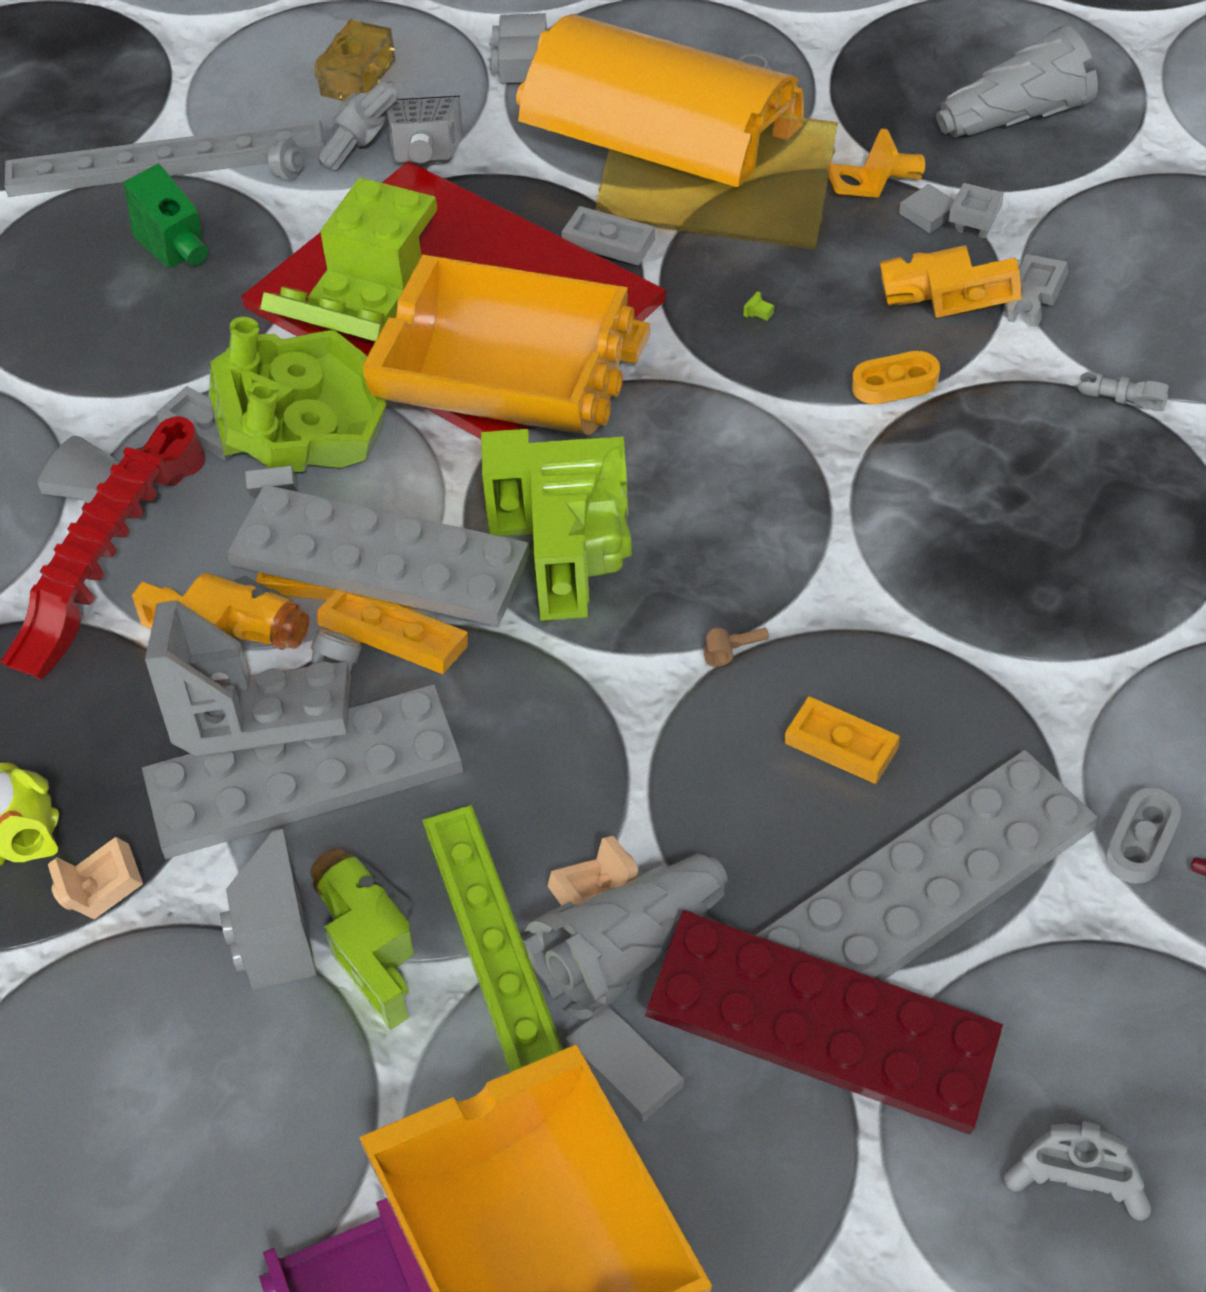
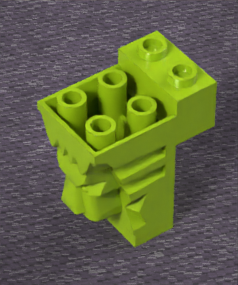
M528 429L481 432L482 477L489 534L497 536L533 534L540 621L588 618L587 603H590L588 577L617 572L623 566V559L632 555L631 532L627 525L628 498L624 436L529 443Z

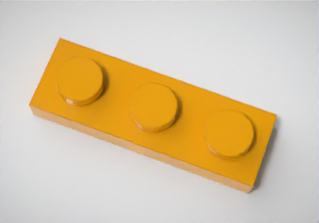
M336 590L317 610V624L319 626L440 674H444L468 647L467 631L388 601Z

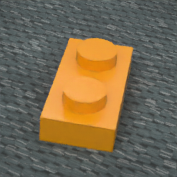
M808 696L785 732V744L874 784L878 783L897 752L900 743L899 735Z

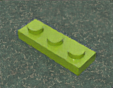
M281 287L280 294L264 292L260 307L261 310L373 341L377 340L386 323L383 321L384 313L365 308H359L358 314L344 311L346 305L344 302L320 297L318 304L306 300L307 292L288 287Z

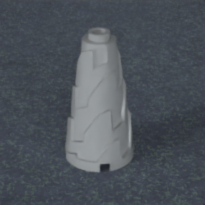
M1069 25L1058 27L1049 32L1045 37L1015 52V57L984 72L983 77L949 95L945 101L941 102L940 111L936 113L940 130L943 134H950L955 138L965 134L970 136L1005 124L1008 127L1039 115L1046 117L1076 106L1079 107L1091 103L1097 96L1098 80L1096 69L1086 73L1084 62L1091 60L1092 56L1082 37Z
M696 854L666 868L660 865L620 887L608 889L576 904L570 901L552 911L544 913L530 922L525 929V932H536V934L525 940V946L538 979L553 1000L565 993L573 1001L572 1004L562 1010L578 1019L585 1020L591 1018L629 989L628 983L664 955L663 950L670 946L683 910L702 916L725 896L726 871L716 858Z

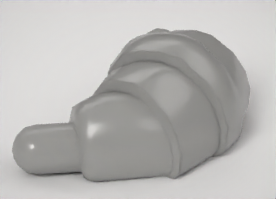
M1081 1121L1079 1125L1070 1123L1051 1125V1130L1038 1137L1023 1152L1021 1160L1009 1169L1004 1177L1006 1187L1012 1192L1024 1190L1034 1180L1038 1184H1043L1050 1178V1181L1066 1183V1186L1092 1192L1094 1189L1109 1195L1111 1193L1115 1201H1123L1129 1215L1137 1221L1146 1220L1152 1210L1151 1204L1143 1190V1177L1135 1159L1128 1151V1142L1113 1133L1100 1130V1125L1092 1121Z

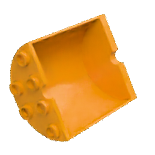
M422 255L398 299L396 317L388 318L362 366L366 385L374 397L387 401L582 435H592L599 425H607L611 411L610 398L611 396L618 397L622 387L623 372L618 370L624 333L629 334L631 332L634 321V308L627 306L628 287Z
M577 1044L486 1082L483 1090L472 1098L457 1101L454 1097H451L359 1137L366 1156L431 1292H711L712 1284Z

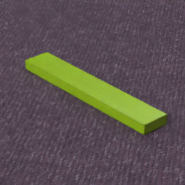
M472 804L423 819L426 837L509 1071L512 1072L563 1050Z

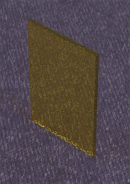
M780 115L760 133L755 172L739 187L609 149L595 210L657 228L816 250L820 224L823 221L822 212L832 156L835 153L834 145L838 122Z

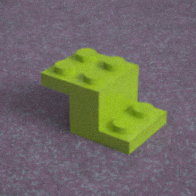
M359 177L320 230L327 271L309 294L308 301L319 304L320 297L346 303L344 311L358 314L359 308H365L384 313V322L389 317L395 318L398 309V299L421 258L419 236L437 211L436 197Z

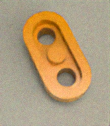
M909 351L864 361L857 365L853 371L852 392L857 399L868 404H882L927 394L938 385L940 363L936 357L924 351Z

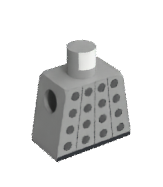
M460 95L397 99L385 110L388 140L395 161L425 163L430 160H448L453 157L463 136Z

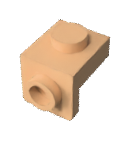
M609 836L602 838L597 859L551 871L547 887L561 906L570 901L576 904L608 889L620 887L637 878L638 867L633 857L623 849L616 838Z
M114 837L76 866L60 858H55L48 864L54 883L52 885V892L58 903L67 910L73 909L94 920L143 885L129 843L117 837Z

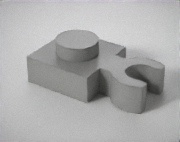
M1026 254L1019 268L1022 299L1009 302L1007 311L1009 322L1013 323L1020 312L1029 311L1030 326L1036 327L1042 319L1041 303L1054 305L1068 275V264L1066 261Z

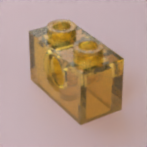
M350 19L343 29L335 35L325 52L316 60L314 73L318 79L320 95L345 101L353 92L357 94L369 93L381 81L396 60L391 28Z

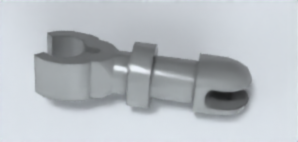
M1085 372L1080 376L1082 382L1077 385L1078 390L1087 396L1098 398L1099 395L1116 398L1115 402L1125 404L1126 400L1133 401L1136 405L1153 411H1164L1168 399L1167 392L1169 386L1167 384L1156 381L1132 383L1130 377L1121 376L1120 380L1105 378L1101 373Z

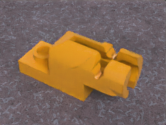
M964 245L931 253H914L910 263H906L902 257L879 261L888 306L907 305L931 299L935 318L1022 299L1020 271L1016 257L972 267L967 247Z

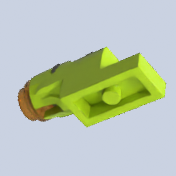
M341 848L332 849L320 856L310 870V876L313 879V889L324 901L333 919L331 923L324 927L330 951L387 1027L392 1030L409 1018L404 996L409 994V990L396 968L414 954L411 926L408 921L413 912V906L408 898L388 883L369 864L361 863L354 854L346 853Z

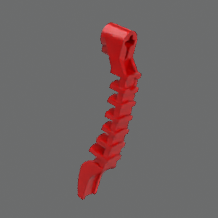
M180 416L165 419L156 427L143 447L133 449L126 446L123 451V459L118 465H112L109 470L110 476L105 483L97 485V493L90 503H84L81 508L83 513L76 523H70L67 528L69 534L62 544H56L53 549L55 555L49 564L43 565L39 572L42 576L30 590L29 606L24 623L0 661L4 667L42 680L63 657L75 639L80 626L81 614L76 603L91 605L95 599L84 584V581L86 579L101 580L105 573L97 561L100 557H114L117 550L111 542L112 538L127 537L130 532L125 523L126 518H141L144 511L139 500L154 501L157 493L152 483L175 486L183 477L195 474L204 465L205 453L194 425L189 419Z

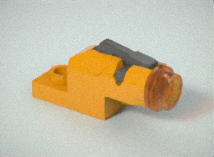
M202 573L193 582L184 596H180L176 591L167 587L159 588L141 582L132 594L141 625L152 629L157 603L175 600L234 639L239 638L245 641L262 643L280 650H284L287 647L291 649L298 648L304 641L309 628V615L301 611L298 604L293 603L286 596L273 589H268L247 576H241L232 581L218 575Z

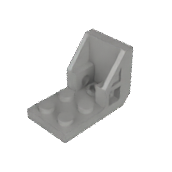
M177 600L157 603L145 661L172 744L194 756H202L347 734L351 674L347 661L336 663L317 662L309 667L289 670L269 669L260 674L250 675L242 645L239 641ZM221 672L229 678L214 681L211 676L214 673Z

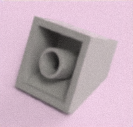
M284 830L272 831L226 888L230 911L220 913L226 944L230 945L235 970L237 973L246 971L253 991L317 975L300 886Z

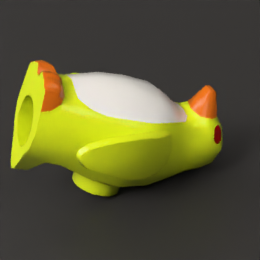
M0 762V867L4 864L5 859L12 862H27L50 857L58 852V846L52 832L57 825L59 812L57 808L51 807V797L47 793L49 789L48 780L36 772L22 770L10 762Z

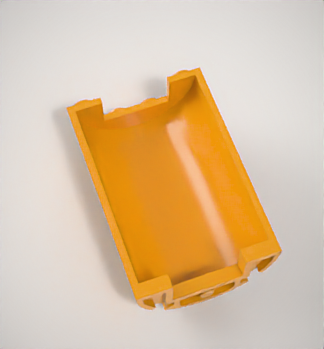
M576 14L562 17L550 30H544L538 40V49L530 65L526 80L520 84L516 94V103L520 106L519 122L734 187H739L755 172L760 133L773 123L772 138L788 142L802 129L804 115L803 88L796 87L799 79L793 75Z

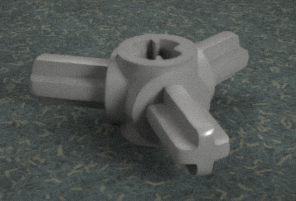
M380 81L369 93L357 94L353 92L347 97L332 119L336 131L318 154V159L322 165L332 171L338 170L355 145L365 146L374 138L386 120L385 110L399 96V93L395 90L396 85L392 81L388 83Z

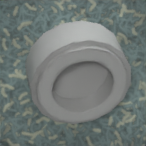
M320 629L316 631L311 649L314 650L312 663L325 662L324 656L341 662L347 661L351 671L353 663L358 661L362 649L361 642L335 631Z

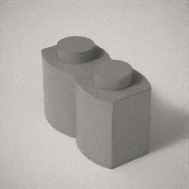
M546 13L500 15L499 26H492V72H499L500 83H519L526 80L530 65L538 49L539 37L544 30H547Z

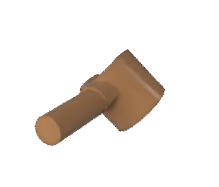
M723 628L712 629L706 636L707 645L703 648L707 665L720 667L728 664L733 659L732 649L767 640L769 638L768 630L762 628L741 634L729 635L727 630Z

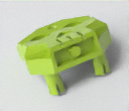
M237 317L233 319L230 323L229 347L210 362L209 399L212 411H214L213 415L217 424L224 456L245 452L265 464L267 468L292 466L295 472L307 471V465L343 468L365 461L383 427L386 410L385 399L374 397L366 385L362 366L368 356L335 330L281 339L275 333L259 334L258 323L252 318Z

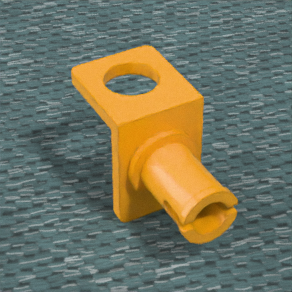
M880 129L864 167L830 163L826 171L837 194L879 198L889 177L919 181L922 178L921 174H924L925 158L922 154L898 153L888 129ZM848 175L854 177L859 181L860 185H850L844 182L840 176Z

